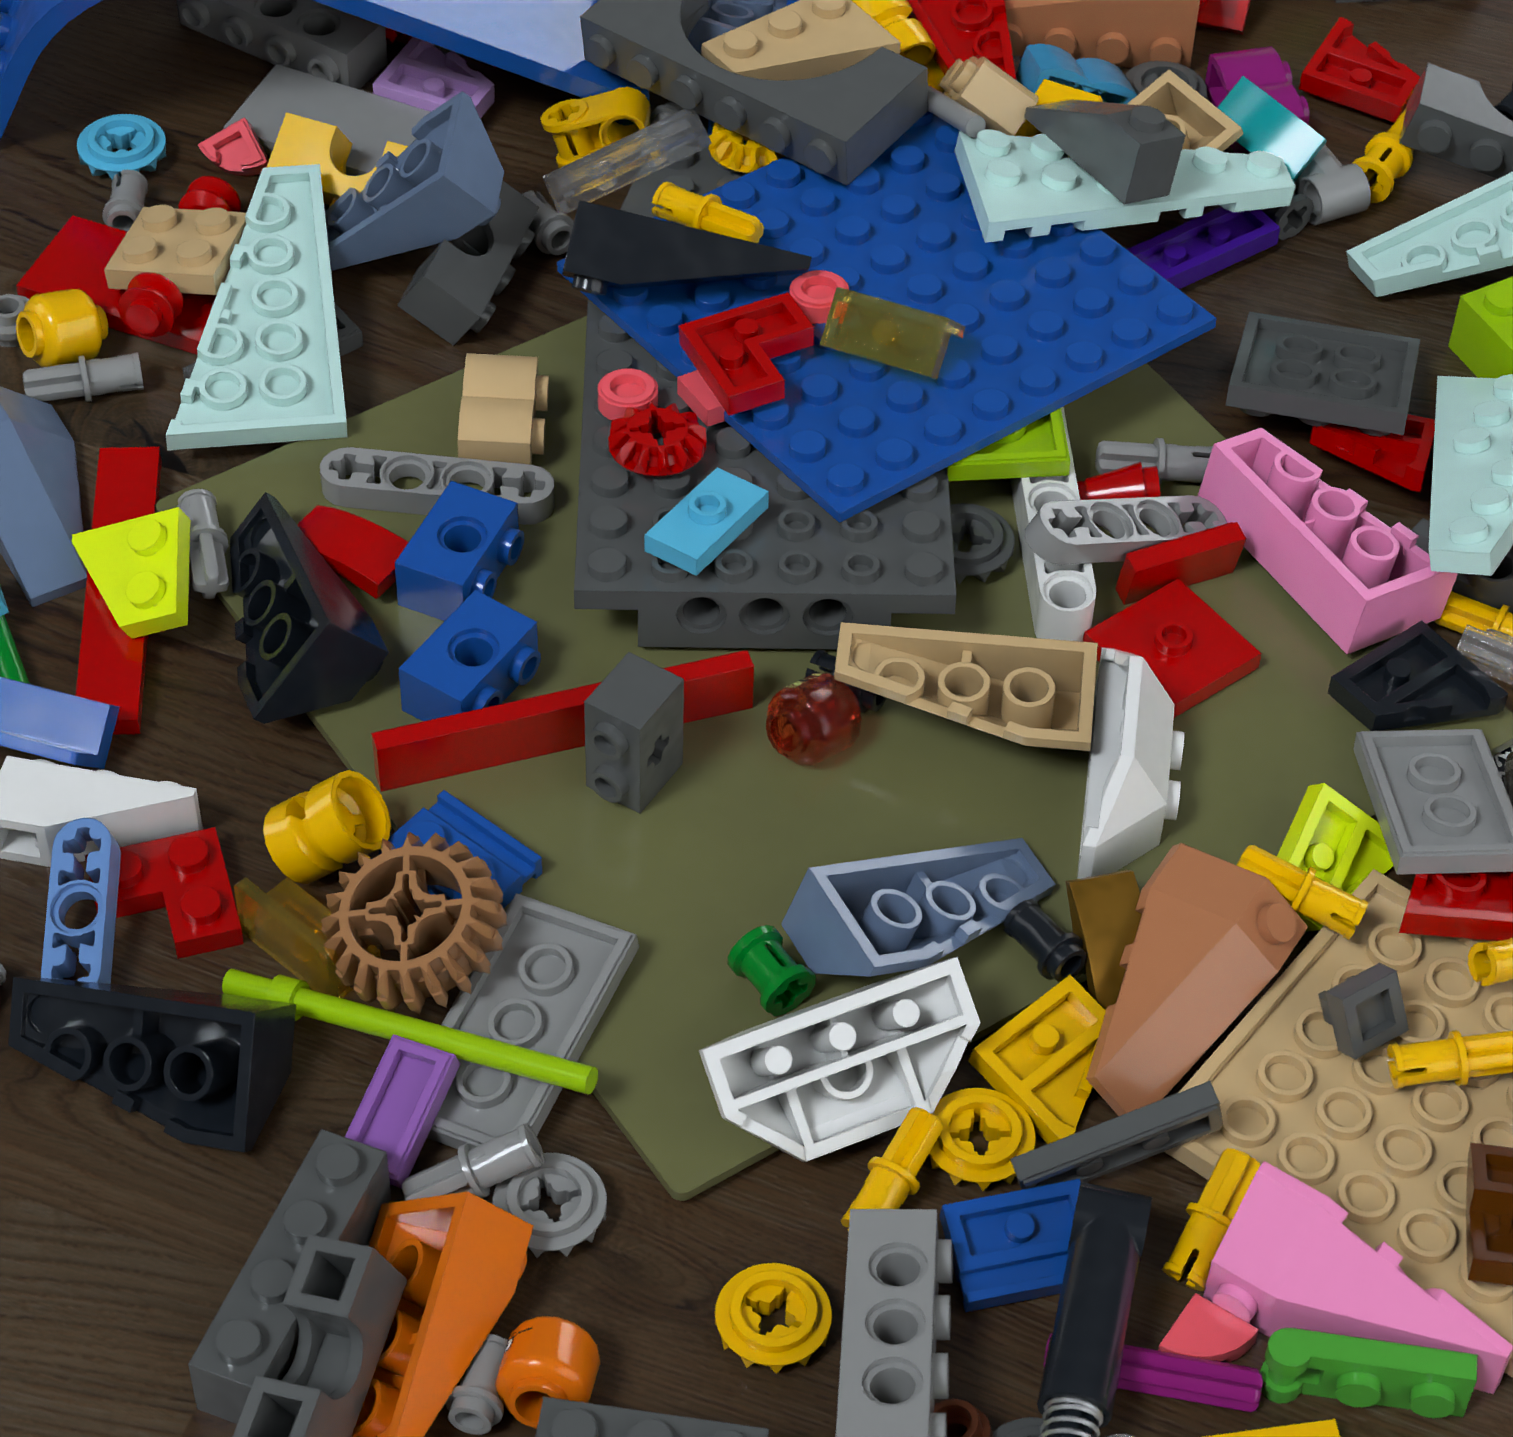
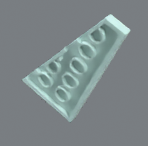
M986 129L978 132L976 138H972L959 131L955 147V154L985 243L1002 241L1005 230L1026 228L1025 232L1030 237L1049 235L1051 225L1073 223L1074 228L1085 231L1158 222L1160 212L1179 210V214L1183 218L1202 216L1204 207L1220 205L1232 212L1290 206L1295 190V184L1282 157H1277L1264 151L1238 154L1222 152L1212 147H1199L1196 150L1182 149L1168 196L1123 204L1045 134H1037L1034 137L1012 136L997 130Z
M320 164L266 167L262 169L245 215L246 225L239 244H235L230 257V269L225 283L221 282L198 344V357L190 379L186 378L182 388L179 410L175 420L171 419L166 432L167 451L348 437Z
M1513 172L1347 250L1346 254L1350 270L1375 297H1380L1512 266Z
M1513 374L1504 375L1499 378L1437 376L1428 547L1431 571L1492 576L1513 546Z

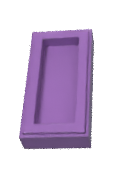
M394 1034L345 1137L387 1152L390 1185L403 1189L402 1183L409 1177L461 1064L455 1054Z

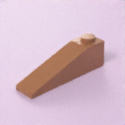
M1180 843L1172 846L1142 888L1136 906V911L1142 914L1134 943L1124 947L1119 965L1126 969L1118 999L1116 1004L1110 1005L1106 1009L1086 1080L1118 1116L1162 1100L1279 972L1308 928L1306 923L1268 878Z

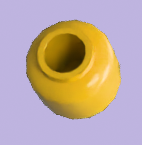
M67 289L36 294L27 301L24 310L17 316V340L22 352L27 357L33 358L41 367L79 363L78 356L84 355L85 360H91L99 354L102 340L106 339L108 335V320L103 308L95 305L91 297L82 290Z

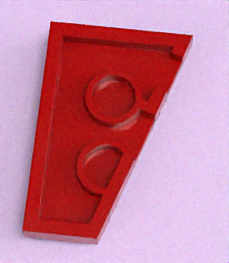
M907 0L913 9L908 18L917 19L925 28L935 45L933 58L944 75L957 59L964 62L973 56L978 59L984 56L1016 80L1005 0Z
M1513 872L1416 874L1399 933L1490 941L1513 938Z

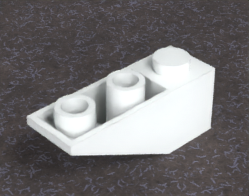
M6 756L0 770V859L51 867L52 846L57 833L67 823L80 818H92L103 823L115 838L119 847L203 830L196 788L182 786L172 781L157 782L122 776L108 770L94 771L59 765L45 759L30 760L13 756ZM89 841L85 851L76 853L74 856L79 862L86 861L84 855L93 851H100L94 841Z

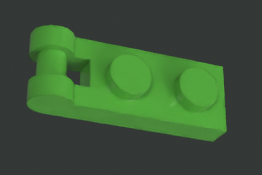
M1282 1328L1275 1331L1269 1338L1265 1361L1261 1367L1263 1378L1261 1393L1268 1400L1278 1404L1294 1401L1300 1394L1338 1399L1341 1403L1352 1407L1382 1405L1409 1409L1427 1418H1443L1449 1415L1464 1417L1477 1381V1354L1296 1328Z

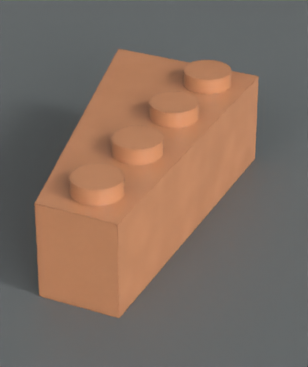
M1005 0L1013 57L1022 58L1028 45L1049 44L1067 51L1075 60L1098 58L1108 61L1117 67L1133 68L1150 61H1167L1190 68L1200 0Z

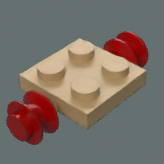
M202 176L196 178L189 185L187 193L179 202L178 209H174L169 205H155L143 207L104 268L109 289L127 290L119 299L118 312L122 321L132 331L146 337L163 336L171 330L174 320L183 309L181 293L217 295L221 282L224 283L227 278L235 244H239L246 225L245 215L247 212H240V197L228 182L214 176Z

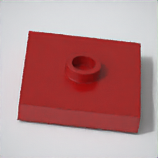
M1179 578L1085 631L1083 642L1098 643L1097 661L1099 663L1102 647L1142 656L1174 702V718L1258 669L1262 654Z

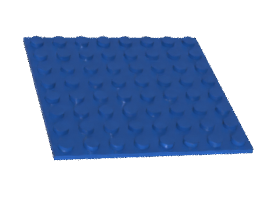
M929 111L848 186L824 174L817 173L812 168L785 156L702 195L706 196L712 193L721 198L723 205L757 217L764 225V233L758 244L810 256L812 259L810 267L806 272L814 270L830 271L841 276L849 286V308L847 313L839 320L812 324L814 326L813 346L770 359L785 380V398L730 416L724 411L725 421L839 523L1215 328L1217 318L1100 229L1082 231L1074 228L1073 223L1051 225L1049 235L1030 237L1025 232L1026 228L1005 230L1002 241L985 243L955 154L960 130ZM653 217V218H655V219L667 221V220H665V219H660V218H657V217ZM566 258L557 262V271L561 275ZM801 274L626 289L608 287L606 296L580 292L675 377L697 370L679 344V325L789 292L790 284ZM563 276L572 284L573 278Z

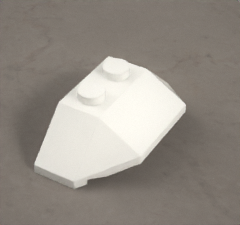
M1102 647L1095 689L1091 748L1088 760L1077 879L1114 873L1159 846L1164 819L1176 820L1178 814L1181 781L1169 780L1170 769L1180 770L1185 733L1173 731L1175 704L1142 656L1113 648Z
M954 957L869 984L751 1027L698 1051L722 1119L802 1162H807L899 1127L909 1110L913 1107L922 1108L933 1114L957 1069L967 1043L974 1037L980 1025V1020L958 957Z

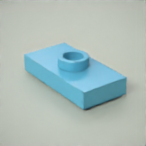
M717 467L644 534V551L697 576L768 508L769 491Z

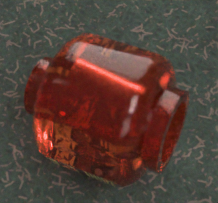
M814 673L784 687L773 695L768 704L766 719L768 739L779 754L796 764L816 765L854 745L861 731L862 716L859 702L853 691L845 683L835 680L833 675L829 673Z

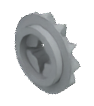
M543 1153L544 1165L537 1168L533 1167L496 1184L492 1204L534 1225L528 1248H530L536 1258L544 1251L560 1250L567 1257L573 1246L582 1241L592 1243L596 1229L602 1221L606 1220V1190L599 1175L584 1161L562 1153ZM541 1188H545L547 1196H551L556 1205H561V1216L558 1222H553V1219H549L544 1210H539Z

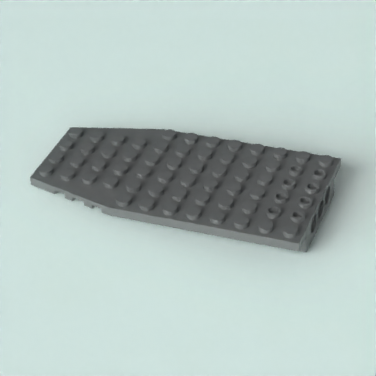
M685 142L650 144L620 210L653 218L655 216H653L651 208L654 206L663 208L660 205L652 204L653 196L663 182L668 181L687 191L703 195L748 173L734 171L719 164L711 156L709 145H696ZM588 299L574 609L638 610V647L837 649L841 622L891 626L892 613L955 614L956 582L949 481L946 468L839 523L726 421L707 427L697 416L699 425L706 427V451L696 465L683 472L667 476H648L632 472L618 464L611 456L608 448L611 420L605 418L598 409V383L606 374L625 368L646 372L658 384V408H666L676 403L680 413L693 411L677 394V377ZM653 433L652 435L654 439H657L658 445H663L661 433ZM717 467L769 491L768 508L697 576L644 551V534Z

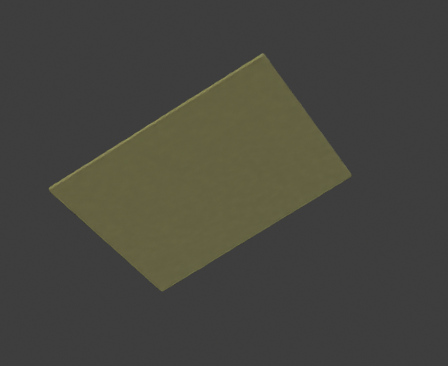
M587 316L496 354L538 357V375H549L548 411H536V418H543L546 421L544 455L533 454L532 465L542 467L551 474L554 479L555 508L551 516L546 520L536 524H519V530L524 532V544L521 554L513 566H505L497 579L496 589L492 599L537 622L538 651L541 654L540 664L533 678L525 685L519 684L502 704L602 682L628 652L661 668H667L748 650L754 664L753 708L684 723L683 764L641 814L618 802L612 803L604 800L593 789L586 786L585 746L381 792L375 775L372 733L423 722L402 711L398 668L444 621L399 606L396 581L376 600L336 573L372 618L389 654L383 660L377 675L372 680L366 682L351 701L310 711L306 714L347 769L361 773L378 789L388 808L391 827L395 832L423 807L429 810L438 802L437 795L445 790L542 857V874L537 879L531 877L522 885L520 895L637 935L639 949L577 1062L598 1069V1080L592 1093L669 1195L675 1200L686 1201L779 1150L722 1119L698 1050L751 1027L869 984L913 971L907 970L871 977L813 973L816 976V984L811 994L794 1010L784 1015L773 1016L771 1013H767L760 1005L761 994L748 978L736 976L727 965L728 955L737 941L757 927L764 925L774 926L783 937L782 947L797 965L803 964L804 967L809 968L781 925L809 867L1017 838L1024 839L1056 884L1051 894L1037 903L1064 932H1073L1066 881L1077 879L1089 751L1024 746L886 698L879 711L868 710L865 713H859L854 710L853 703L818 690H810L805 687L804 698L802 696L803 692L801 693L803 685H801L800 690H796V696H798V693H800L799 696H802L799 701L794 696L795 704H803L801 709H804L805 701L806 707L803 719L799 715L801 709L798 710L797 723L789 696L796 686L793 683L805 678L807 668L831 676L832 674L819 669V666L810 663V660L818 650L826 651L829 655L836 657L837 649L638 647V610L574 609ZM1147 363L1064 406L1077 481H1084L1086 478L1100 474L1096 470L1095 457L1098 444L1103 440L1153 444L1155 438H1163L1165 444L1205 447L1213 446L1215 443L1226 440ZM464 369L348 418V437L294 441L166 496L157 502L156 510L161 512L176 508L179 497L184 492L192 489H205L212 492L216 497L219 528L223 529L227 534L229 545L224 554L229 586L226 591L218 592L216 595L236 622L244 617L243 597L233 593L230 537L265 492L274 496L296 524L317 505L360 516L382 526L408 542L411 540L427 515L347 508L334 505L326 500L322 493L320 463L324 456L331 451L347 447L458 458V426ZM346 475L345 479H350L351 475ZM412 476L402 477L394 481L392 485L406 490L420 486L423 481ZM375 477L376 484L380 483V477ZM1010 478L949 481L950 505L966 503L983 506L995 511L1008 522L1015 539L1013 556H1010L1004 572L991 571L985 583L975 576H966L959 584L955 577V614L892 613L891 626L1037 638L1034 632ZM1162 480L1160 484L1161 497L1198 496L1201 483ZM464 482V483H461V484H463V485H466V486H469V487H472V488H475V489H478V490H482V489H483L482 486H480V485H478V484H476V483H472V482ZM494 488L495 495H501L500 488ZM524 492L523 497H530L532 492ZM1142 522L1149 530L1158 534L1151 526ZM1096 524L1102 532L1113 537L1106 529ZM964 533V538L960 540L958 545L959 551L970 552L972 542L969 541L970 534ZM1245 547L1242 549L1233 573L1187 586L1262 653L1258 669L1174 718L1173 731L1185 733L1180 770L1170 769L1169 780L1181 781L1177 819H1164L1159 846L1116 872L1134 871L1141 893L1142 888L1172 846L1180 843L1234 865L1237 864L1243 851L1249 845H1256L1277 856L1308 786L1320 783L1327 784L1370 817L1377 820L1353 750L1356 732L1370 730L1328 694L1331 676L1395 636L1346 654ZM1124 561L1092 563L1096 585V599L1091 628L1134 604L1123 605L1115 589ZM1096 661L1095 689L1099 669L1098 661ZM791 685L780 697V704L787 714L788 723L795 727L796 730L794 729L795 732H792V737L788 734L789 738L787 739L781 729L785 737L784 741L783 739L781 741L776 731L780 740L778 743L774 736L777 716L774 723L771 701L779 695L778 693L782 692L781 690L785 689L784 687ZM1505 706L1504 710L1497 715L1382 731L1482 729L1492 756L1513 745V713ZM510 903L504 908L505 912L508 909ZM1004 922L932 963L935 964L958 957L980 1020V1025L972 1040L967 1043V1046L1004 1026L1060 983L1054 978L1046 979L1038 972V962L1014 938L1005 933L1004 929L1006 927L1003 925ZM1085 964L1080 972L1073 977L1079 984L1087 980Z

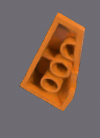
M468 1191L381 1205L369 1247L377 1250L408 1280L351 1437L425 1436L513 1297L518 1280L526 1268V1251L534 1225Z

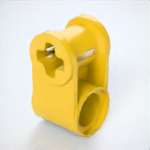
M618 87L612 91L556 103L549 107L540 119L544 130L552 133L557 146L558 154L556 161L559 169L563 172L573 173L588 169L597 164L633 157L639 154L646 147L648 141L651 109L647 97L638 89ZM627 119L634 122V124L624 126L615 121Z

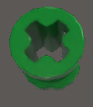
M764 925L749 931L737 941L728 955L727 965L736 976L748 978L761 994L760 1005L767 1013H771L773 1016H780L794 1010L811 994L816 984V976L809 968L804 967L803 964L797 965L782 947L783 937L774 926Z

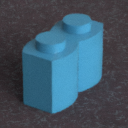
M1049 44L1026 46L1016 71V80L1034 94L1043 80L1047 79L1102 96L1103 102L1127 104L1137 96L1125 74L1114 64L1098 58L1075 60L1067 51Z

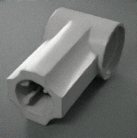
M1326 145L1322 147L1294 182L1297 188V195L1304 194L1313 201L1314 208L1308 221L1312 225H1319L1364 212L1370 204V186L1362 168L1354 163L1343 166Z

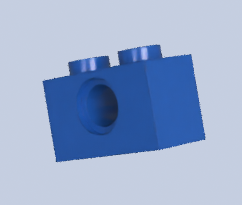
M450 481L395 561L398 605L445 621L475 590L492 598L498 577L506 565L513 566L516 563L523 548L524 532L519 530L518 503Z
M475 590L398 668L402 711L421 721H427L502 704L519 684H527L537 672L541 660V654L538 651L537 622Z

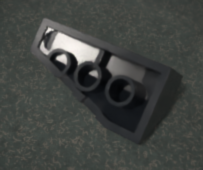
M579 200L562 276L573 278L571 286L573 289L606 296L608 287L626 289L803 274L809 269L812 257Z
M265 492L230 537L233 593L243 597L244 617L235 623V639L246 646V661L237 667L238 685L253 719L263 724L351 701L362 686L377 675L383 660L389 654L369 614L274 496Z
M17 976L13 977L8 1045L71 1081L82 1080L113 1098L111 1103L129 1113L138 1111L165 1126V1133L183 1143L245 1153L252 1151L291 1074L296 1004L237 995Z

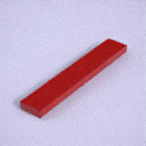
M160 447L99 448L92 529L157 513L156 504L159 501L162 467ZM87 572L76 696L120 707L113 735L140 734L148 635L131 639L118 626L89 572Z
M748 650L663 668L684 679L683 724L753 708L754 664ZM601 682L372 733L375 775L380 791L383 792L585 746L584 701Z

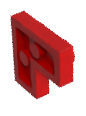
M786 292L679 325V344L730 416L785 398V380L770 359L813 346L814 326L790 293Z
M216 827L120 847L121 862L116 918L165 908L178 959L244 944L242 928ZM87 854V855H84V856H85V860H86V865H87V857H88V854ZM95 901L96 910L98 912V903Z

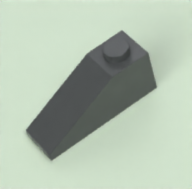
M1073 99L1026 107L1024 118L1058 145L1064 153L1123 204L1168 196L1170 194L1186 135L1169 122L1160 110L1151 106Z

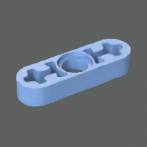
M80 818L73 820L63 826L54 839L41 978L63 980V978L74 976L77 956L69 948L71 946L79 948V962L89 973L88 977H81L78 981L111 983L121 850L107 827L96 819ZM89 841H94L100 851L90 852L87 857L86 873L93 882L84 880L83 866L74 856L76 853L84 852ZM84 899L94 900L98 903V912L92 923L81 929L66 927L65 916L68 909L74 903Z

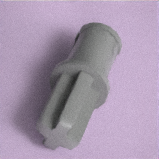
M138 352L85 360L84 355L78 356L79 363L28 369L23 373L25 395L43 402L85 396V402H90L91 396L119 391L144 390Z
M1155 438L1153 444L1103 440L1099 442L1096 450L1095 465L1098 473L1103 474L1141 462L1142 467L1157 466L1159 484H1161L1162 480L1202 483L1213 446L1165 444L1163 438Z
M192 489L184 492L179 497L177 505L190 518L189 571L192 589L202 592V596L205 599H213L216 593L226 591L229 586L224 556L229 546L228 538L224 530L219 528L216 497L208 490Z
M523 1123L517 1129L474 1148L469 1144L461 1145L458 1147L457 1156L406 1178L402 1183L405 1200L467 1191L476 1194L480 1198H484L490 1194L491 1186L533 1167L537 1168L544 1165L545 1159L541 1145L528 1123Z

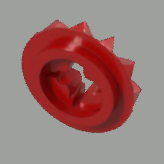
M650 401L644 410L627 407L623 418L611 421L610 435L608 437L610 454L618 464L632 472L648 476H667L688 470L701 460L707 445L706 427L699 425L696 413H680L676 403L666 408H657ZM653 433H661L663 445H658L657 439H654L652 435Z

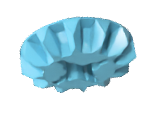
M117 114L103 117L88 125L78 137L77 151L80 164L88 166L92 176H100L107 173L113 180L114 175L118 174L121 176L122 170H135L137 172L140 170L156 171L157 160L166 157V139L162 128L154 121L139 115Z

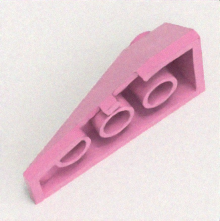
M1264 1161L1257 1170L1211 1262L1203 1297L1258 1328V1332L1269 1337L1279 1329L1296 1328L1477 1354V1381L1474 1389L1494 1394L1504 1375L1513 1351V1345L1445 1290L1437 1288L1424 1290L1412 1281L1399 1266L1403 1256L1385 1242L1377 1246L1375 1250L1342 1224L1349 1213L1331 1198Z

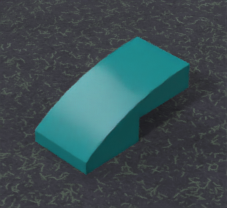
M1244 76L1241 77L1217 107L1242 127L1243 135L1236 140L1239 145L1250 153L1264 151L1277 157H1282L1293 182L1297 180L1327 142L1322 135Z

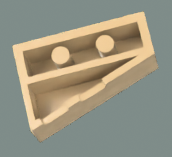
M799 0L702 43L701 55L720 68L746 77L765 80H800L820 77L848 68L869 57L881 47L900 55L901 42L852 0Z

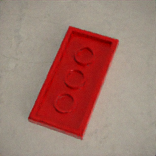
M74 215L71 216L16 285L18 295L29 299L41 293L67 289L82 290L91 297L95 305L103 308L108 320V328L196 355L198 344L216 295L181 293L183 309L174 320V324L167 334L160 337H146L132 331L122 321L118 312L119 299L127 290L109 289L104 268L127 234V231Z

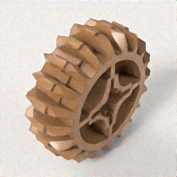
M409 831L403 847L395 848L392 842L382 838V854L371 859L370 856L358 852V863L361 869L356 874L339 871V883L345 891L326 894L327 907L332 914L321 919L322 931L328 938V941L324 944L325 953L331 963L336 966L335 972L342 983L353 988L359 998L365 1002L367 1001L368 1004L377 999L384 1009L395 1012L404 1001L410 1011L420 1015L426 998L433 997L438 1005L447 1008V991L457 986L459 990L471 994L472 984L468 976L473 971L490 974L491 963L484 953L503 950V939L498 932V929L507 925V914L500 904L503 902V892L495 879L492 880V872L487 863L478 856L473 857L469 848L460 841L449 846L446 839L440 837L435 832L423 845L419 836H415ZM428 885H439L459 892L462 898L447 900L444 894H430ZM381 944L385 950H398L400 961H390L375 957L368 953V946Z

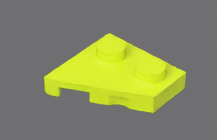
M179 507L72 534V544L118 626L131 639L188 625L190 518Z
M1325 783L1308 786L1277 857L1306 872L1312 866L1317 869L1316 877L1349 894L1356 890L1373 869L1385 874L1393 867L1380 825L1375 819ZM1296 912L1308 926L1306 932L1323 928V925Z

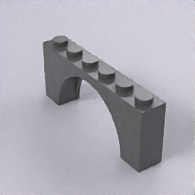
M599 0L580 16L585 60L847 186L928 112L927 67L884 47L879 48L864 60L835 73L800 80H765L746 77L720 68L700 55L687 40L695 24L709 10L708 0Z

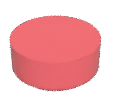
M825 270L809 271L796 277L790 284V295L812 324L839 320L848 311L849 286L841 276Z
M631 368L618 369L606 374L598 383V409L605 418L611 421L623 418L627 407L644 410L651 401L658 408V384L646 372Z

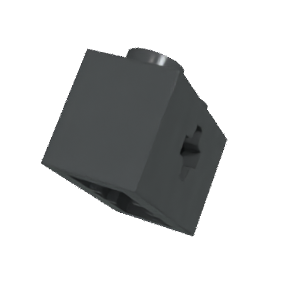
M628 652L584 701L586 786L593 789L604 800L612 803L618 802L641 814L683 764L684 679Z

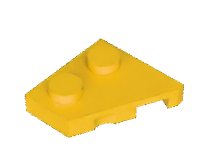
M1069 975L973 1049L968 1062L996 1091L1011 1097L1026 1110L1033 1122L1035 1132L1047 1144L1075 1134L1079 1118L1093 1087L1086 1080L1106 1010Z

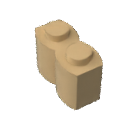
M973 56L964 62L957 59L939 85L946 90L943 94L983 117L986 123L985 130H997L1006 135L1014 136L1026 120L1024 118L1026 107L1036 106L1038 102L1036 94L984 56L979 59Z
M467 353L459 414L458 458L532 465L533 454L544 455L546 421L543 418H536V411H548L549 375H538V357Z

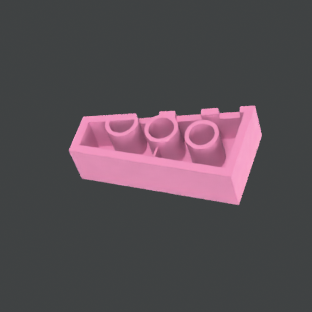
M1263 428L1246 432L1213 445L1198 496L1218 507L1227 523L1238 522L1246 537L1244 547L1346 654L1396 636L1421 620L1427 624L1441 618L1458 573L1431 571L1429 554L1416 545L1419 535L1400 522L1390 528L1366 511L1368 500L1350 488L1346 491L1326 484L1320 479L1323 472L1321 468Z

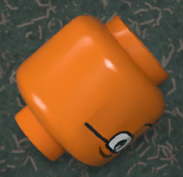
M539 1316L523 1321L510 1334L495 1380L499 1399L515 1419L526 1426L536 1429L543 1397L589 1403L600 1366L598 1346L586 1330L572 1321L551 1316Z

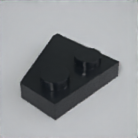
M1422 620L1331 676L1328 694L1370 731L1497 715L1504 710L1509 694Z

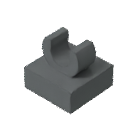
M1378 963L1355 976L1347 978L1346 981L1318 994L1324 1021L1333 1025L1338 1051L1353 1059H1357L1409 1031L1397 971L1386 965Z

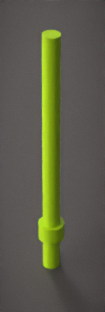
M233 968L229 969L223 978L222 991L224 994L296 1004L295 1021L305 1016L391 1040L394 1034L455 1054L457 1059L587 1095L593 1092L597 1084L598 1069L596 1067L310 990L309 984L300 979L281 974L270 979Z

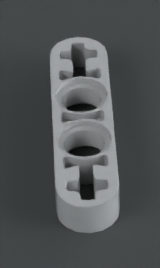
M354 447L333 450L324 456L320 463L322 493L326 500L341 507L428 515L450 481H454L460 484L464 482L476 483L483 487L481 491L495 495L494 488H500L501 495L496 496L518 503V524L528 525L542 522L551 516L555 508L553 477L542 467L530 464ZM346 475H351L350 479H345ZM412 476L423 481L420 486L406 490L392 485L394 481L402 477ZM375 477H380L379 484H376ZM524 492H532L530 497H523Z
M1193 495L1051 501L1045 503L1025 528V538L1035 554L1052 564L1120 562L1125 560L1126 554L1129 552L1227 524L1218 507L1200 496ZM1142 522L1151 526L1158 534L1153 533ZM1096 524L1106 529L1113 537L1102 532Z

